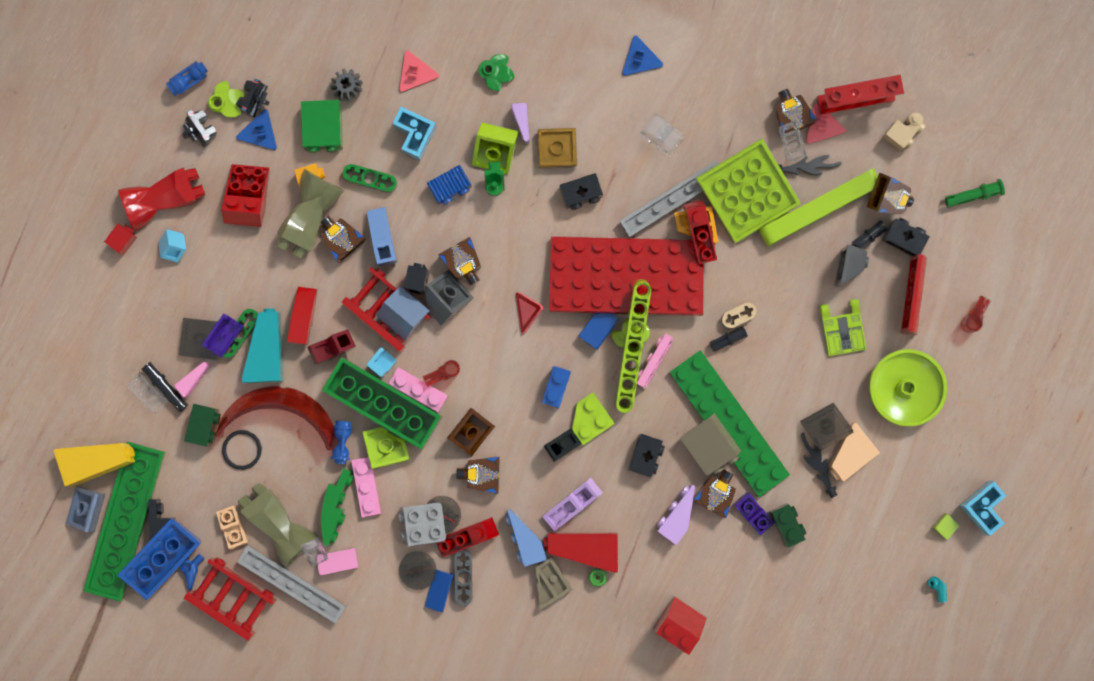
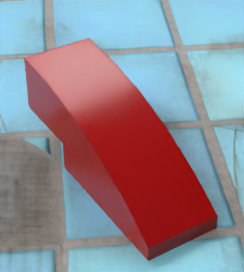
M298 287L289 326L288 343L308 345L318 289Z

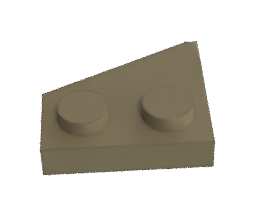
M552 557L535 567L539 607L542 610L570 592L572 588Z

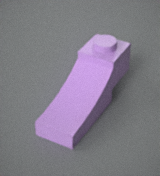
M590 477L542 517L553 531H556L603 492Z

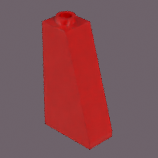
M548 533V537H544V549H548V554L618 573V533Z

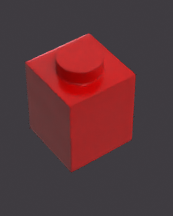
M117 224L104 242L118 253L124 255L137 239V236L133 234L135 230L128 225L122 226Z

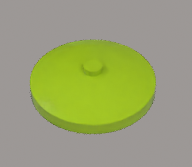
M903 349L886 355L874 367L869 380V395L876 411L887 421L899 426H917L933 419L942 409L947 396V380L943 369L934 358L918 350Z

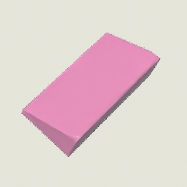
M355 548L317 555L319 575L359 567Z

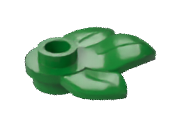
M496 54L490 60H485L478 66L479 75L485 79L488 88L493 91L499 92L502 86L501 83L509 82L515 78L513 71L506 66L509 57L504 54ZM486 66L491 69L490 73L485 71Z

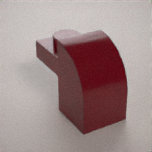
M346 329L331 335L323 341L309 345L307 348L316 365L341 356L352 350L356 345L349 330Z

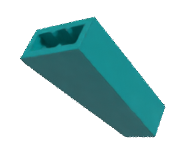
M266 308L264 312H258L242 376V383L283 381L281 313L275 311V308Z

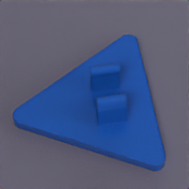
M634 36L623 69V75L626 76L661 68L663 62L638 36Z
M264 109L236 138L244 142L276 150L277 145L268 110Z

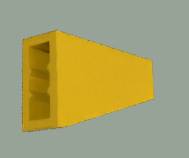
M124 443L53 450L64 486L75 487L135 462L133 448L129 444Z

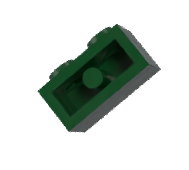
M193 404L184 442L210 447L211 443L214 444L216 439L215 426L219 424L221 418L219 409Z
M786 503L769 511L785 547L789 548L806 540L804 537L806 534L805 528L802 523L798 524L796 519L798 514L794 506Z

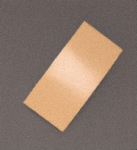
M233 505L217 511L219 524L224 532L229 550L249 544L236 507Z

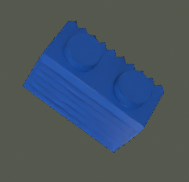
M461 165L427 182L438 205L443 204V206L452 202V197L458 194L460 196L467 194L470 191L469 188L472 187Z
M554 366L547 382L548 385L546 386L547 389H545L546 392L544 393L545 396H543L542 403L560 408L571 371Z

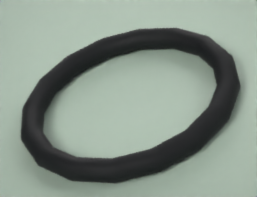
M247 430L232 432L226 437L222 448L224 460L229 466L242 470L254 466L258 462L262 451L260 440L255 434ZM238 434L251 436L256 441L258 447L255 460L244 466L232 463L226 453L229 440Z

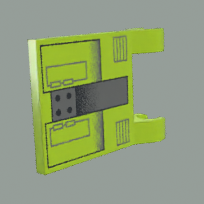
M851 299L849 301L852 313L830 317L829 305L823 304L819 306L828 356L866 350L858 299Z

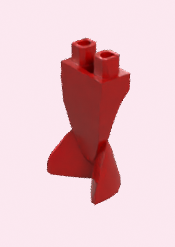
M184 168L178 169L151 187L137 186L119 189L120 199L133 230L137 231L146 226L158 210L189 206L197 203V199L204 197L206 194L202 185L192 188L190 182L200 179L196 168L188 170Z

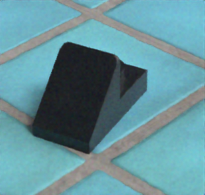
M572 428L545 444L544 448L553 462L581 445V442Z
M161 499L148 500L150 539L171 519L161 518V514L164 513V505L161 503Z

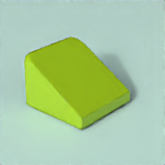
M943 513L932 528L948 540L959 525L947 513Z

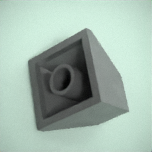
M847 245L841 249L835 281L836 287L843 285L861 273L864 268L868 267L869 257H867V251L852 245Z
M449 270L425 286L429 313L441 326L474 298Z

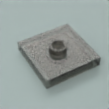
M183 318L178 356L218 360L217 355L202 346V343L218 321Z
M834 402L800 421L819 451L854 433L852 427Z

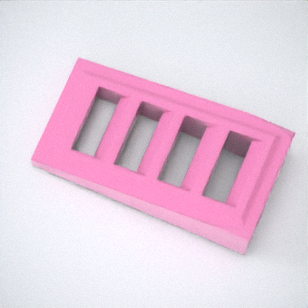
M202 362L176 383L175 388L184 398H187L211 365L208 362Z

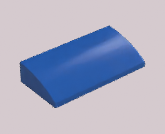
M171 517L119 572L118 576L144 599L148 600L201 544V540Z

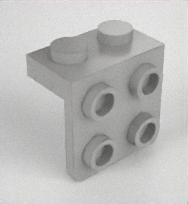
M440 503L400 507L401 511L398 512V520L403 525V531H400L402 543L405 542V546L441 542L446 539L443 511Z

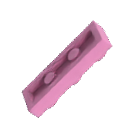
M666 333L664 337L658 339L655 345L657 349L654 354L651 353L648 356L645 370H641L638 374L637 385L643 389L647 388L674 341Z
M399 367L389 382L391 386L437 412L440 411L448 397L446 394Z
M369 457L351 460L361 516L381 514L374 471L371 469Z

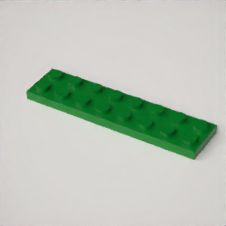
M701 350L669 372L703 421L715 413L738 445L741 452L737 455L739 459L734 464L758 497H761L790 476Z
M127 442L126 444L133 448L135 462L118 470L83 590L84 592L120 602L123 600L127 583L118 574L136 556L149 511L148 500L153 497L165 456L164 451L132 442Z

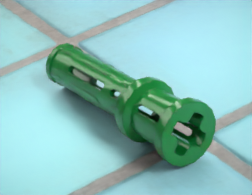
M997 179L996 182L990 184L982 183L978 188L945 196V203L947 208L974 200H988L989 197L999 194L1003 196L1005 195L1004 184L1001 179Z

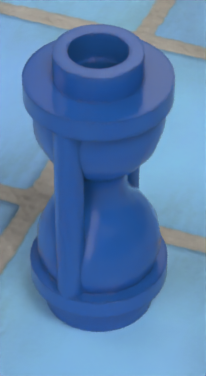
M195 61L170 78L166 85L174 96L177 94L181 95L206 78L207 75L205 73L208 70L202 62L198 64Z
M336 421L333 428H335L334 435L338 440V444L332 451L331 459H334V463L346 464V460H350L345 443L350 437L353 427H351V422Z

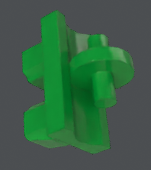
M489 162L488 170H484L485 188L489 195L495 197L505 191L504 170H500V162Z

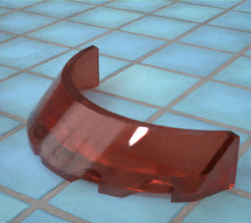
M269 386L248 392L232 403L221 417L215 437H223L224 429L231 422L248 412L259 409H281L302 417L316 429L326 449L330 451L334 449L335 428H333V423L323 407L307 394L289 387Z

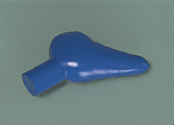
M200 553L192 561L185 560L180 565L189 591L193 588L198 565L205 559Z

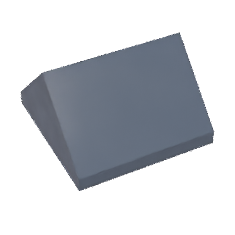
M400 286L382 304L376 316L404 340H407L430 310Z
M76 486L66 524L84 532L95 531L105 493Z

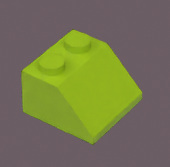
M481 122L476 137L472 166L488 169L489 162H500V170H504V174H509L518 131Z

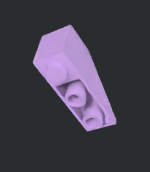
M692 484L689 487L687 485L680 493L682 496L678 502L674 501L668 509L670 511L666 518L663 516L657 523V531L675 545L678 544L688 530L695 486Z

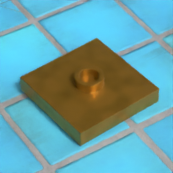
M576 128L538 129L539 168L577 167Z

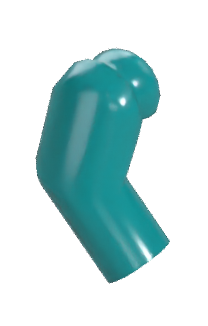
M930 577L927 584L937 592L938 602H947L946 583L938 577Z

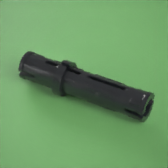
M151 361L141 369L150 378L151 384L162 392L179 413L188 406V403L183 400L179 393L165 379L166 376L161 374Z

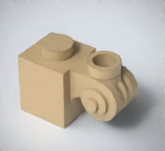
M912 113L906 119L907 126L897 119L882 138L899 151L904 148L908 149L915 141L912 137L916 133L920 134L926 126L923 123L921 114Z

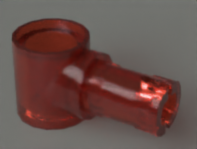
M979 296L974 309L970 310L968 316L963 318L961 322V327L965 332L973 333L982 328L983 314L991 302L989 299L986 300L985 297ZM969 319L975 321L976 326L974 329L969 327Z
M449 360L444 365L437 367L438 370L422 377L426 381V386L429 387L441 380L446 381L456 378L460 372V366L456 361ZM453 365L457 371L455 374H448L446 367Z

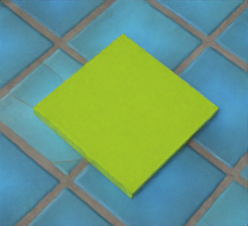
M763 138L696 177L734 243H737L801 204Z

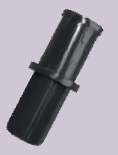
M878 221V223L870 229H865L862 235L852 241V246L862 249L868 243L874 242L875 238L883 232L887 231V226L885 224L882 226L884 222Z
M741 326L729 333L725 332V335L710 341L709 344L712 351L715 352L728 345L733 346V343L748 337L745 328Z

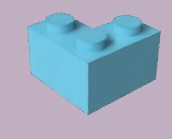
M400 107L392 124L394 128L408 134L402 146V151L404 154L421 161L437 128L436 123Z
M994 481L984 483L959 505L984 535L991 536L1005 524L992 509L1006 497L1005 493Z

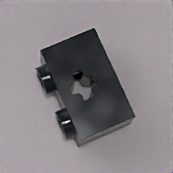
M596 173L560 184L559 186L566 209L576 210L581 208L584 203L594 204L603 197ZM579 189L587 191L585 192L584 197H582L581 194L577 195L579 193Z
M895 218L892 220L882 241L914 257L922 253L930 236L926 234V230L910 226L907 220ZM906 233L909 234L908 237L910 238L907 241L905 240L904 235Z
M414 263L413 266L408 265L403 287L406 291L425 295V286L428 284L430 275L425 265Z
M640 434L628 470L650 478L652 474L656 475L659 466L656 461L658 456H662L665 448L662 445L663 441ZM647 451H650L652 459H648L647 462H645V457H643L642 454L647 453Z

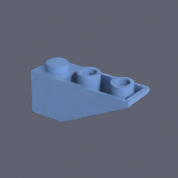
M386 207L367 211L377 265L380 267L398 263Z
M509 509L505 517L508 526L512 525L514 533H511L514 545L518 544L520 550L516 552L519 563H523L525 567L547 560L541 539Z

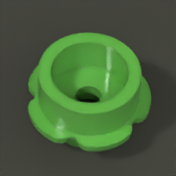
M594 568L591 570V574L588 575V580L594 587H600V585H604L607 582V573L603 569Z

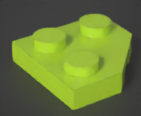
M593 392L577 403L572 430L582 445L615 424Z
M382 427L362 432L372 470L409 461L407 447L403 439L396 437Z

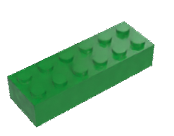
M343 357L339 360L322 389L325 393L421 450L424 449L443 417Z

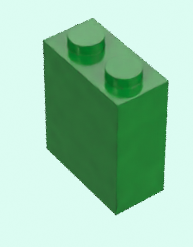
M340 100L301 101L302 147L308 150L309 153H317L319 149H327V152H337L338 149H342V107Z

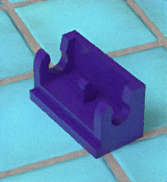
M223 313L202 343V346L212 351L215 355L223 357L244 326Z

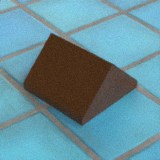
M470 408L447 439L470 456H473L495 426L473 408Z

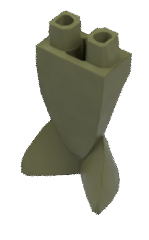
M304 169L300 178L301 202L281 224L277 232L279 237L276 245L283 250H287L291 242L296 244L292 254L299 258H302L307 250L311 252L316 242L322 213L334 204L344 190Z
M258 483L252 488V491L257 496L253 501L247 495L238 500L242 508L240 512L252 524L272 538L279 560L285 568H288L301 552L320 539L311 530L292 523L274 492Z

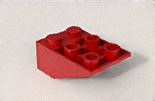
M231 165L221 208L224 224L262 227L270 171L268 167Z

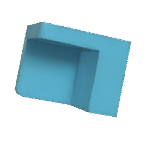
M166 229L158 242L160 258L179 262L186 251L184 234Z
M381 347L367 363V366L383 378L396 363L397 359Z

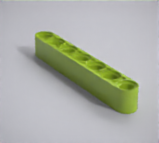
M874 168L760 228L759 232L767 247L873 191L878 178Z
M643 279L637 280L632 288L617 386L616 407L623 413L631 411L634 405L651 296V287ZM639 285H646L647 291L640 294L637 292V287ZM637 304L644 305V310L640 313L634 311V306ZM639 323L641 324V329L636 332L632 331L631 325ZM637 342L638 348L630 350L628 348L629 343ZM628 361L636 363L632 369H627L625 364ZM631 380L633 383L631 387L625 388L622 386L623 381ZM626 398L630 402L627 406H621L619 404L620 400Z

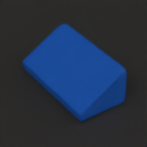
M595 313L579 334V337L598 350L620 319L614 314Z
M435 569L425 607L444 612L454 574Z

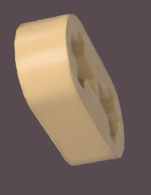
M744 303L726 312L721 319L722 325L731 329L751 320L756 315V307L751 303ZM744 307L752 309L750 317L748 315L741 317L740 313L745 310ZM727 315H730V317L737 315L738 318L733 321V325L725 322Z

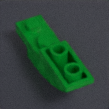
M343 468L337 485L328 484L324 496L321 529L325 546H330L331 543L334 544L339 534L336 530L339 525L342 526L346 517L343 514L345 509L338 507L345 500L346 494L344 491L346 486L350 487L354 478L351 475L353 471Z

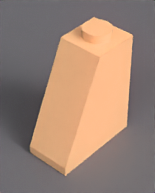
M856 422L849 425L829 464L830 474L836 481L839 479L844 482L880 453Z

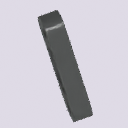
M463 549L458 551L454 557L455 601L460 606H467L473 598L472 554L468 550ZM462 553L469 557V560L465 561V567L469 566V570L464 568L458 570V566H462V561L458 560ZM466 572L469 575L468 582L461 583L458 580L459 573ZM458 585L462 587L470 586V589H465V594L469 595L466 602H462V599L458 598L462 594V588L458 589Z

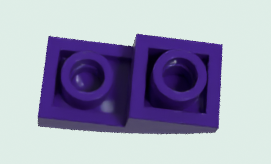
M748 492L733 504L760 536L775 524Z

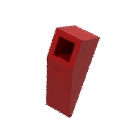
M701 200L683 205L698 264L717 260L706 205Z
M493 517L450 533L446 535L444 541L436 543L441 556L445 557L498 536L499 533Z

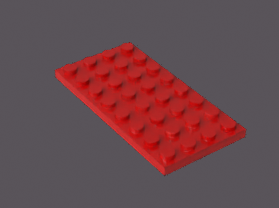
M551 236L549 312L629 314L633 285L637 280L643 279L651 287L648 315L703 316L704 263L698 264L692 240ZM639 285L637 287V292L640 294L647 291L646 285ZM642 304L634 306V311L637 313L644 310V305Z

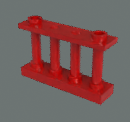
M901 74L824 89V95L817 96L820 115L894 102L896 95L904 94Z
M371 267L369 271L374 274L354 298L349 299L345 297L341 303L402 353L406 348L403 345L404 339L397 334L395 336L391 335L388 332L390 328L386 323L381 321L378 324L374 320L375 314L382 304L397 289L384 278L386 276L385 273L379 268L374 270ZM381 280L388 288L373 306L364 312L359 308L360 302L376 283ZM428 314L425 316V318L429 321L431 317L428 316Z
M218 557L216 559L210 558L208 563L213 567L199 588L194 591H188L184 599L249 641L256 633L252 630V625L267 602L273 605L277 600L273 598L274 594L269 590H261L226 567V562ZM220 570L229 577L215 599L209 602L204 599V593ZM236 581L245 588L230 611L225 613L220 609V604ZM253 592L261 597L246 622L241 623L236 620V614L250 593Z

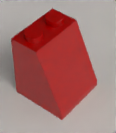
M674 596L653 629L656 634L690 655L700 640L707 618Z

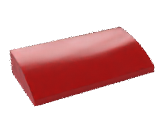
M917 254L910 258L900 332L902 334L917 335L927 265V257L923 254Z

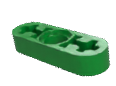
M349 164L343 169V176L348 182L391 193L397 188V181L390 174L354 164ZM354 169L355 173L361 174V170L364 171L361 175V181H358L360 178L355 175L349 178L350 176L347 172ZM369 173L374 174L376 177L375 181L371 184L365 182V176ZM379 176H382V181L391 179L393 186L386 188V185L383 183H379L380 186H376L379 182Z
M246 309L242 312L237 322L241 323L242 321L245 324L248 320L246 315H251L252 313H254L253 318L255 320L247 323V326H250L249 329L245 326L242 328L245 332L244 337L241 339L235 338L234 341L239 342V344L236 345L234 343L231 347L233 352H228L223 357L232 358L238 353L255 328L258 316L257 311Z

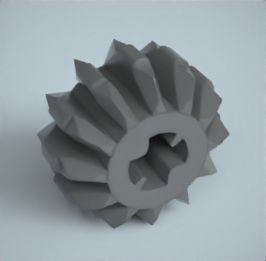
M342 69L343 74L341 75L339 72H336L335 74L338 78H331V81L335 84L330 86L332 90H335L334 96L340 95L341 101L346 96L348 101H351L352 95L358 98L356 91L362 92V88L359 86L363 84L362 80H358L360 75L358 73L354 74L353 69H350L348 74L346 69ZM349 81L351 86H347V88L345 89L343 83Z

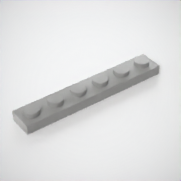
M714 161L620 220L619 222L628 237L630 238L702 193L703 190L696 177L718 165V162Z
M249 545L237 561V563L334 623L338 621L346 608L341 602Z

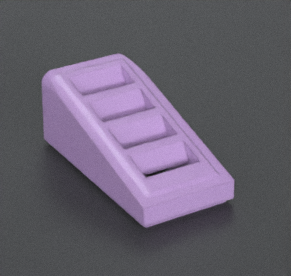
M511 104V109L523 142L529 144L527 104Z

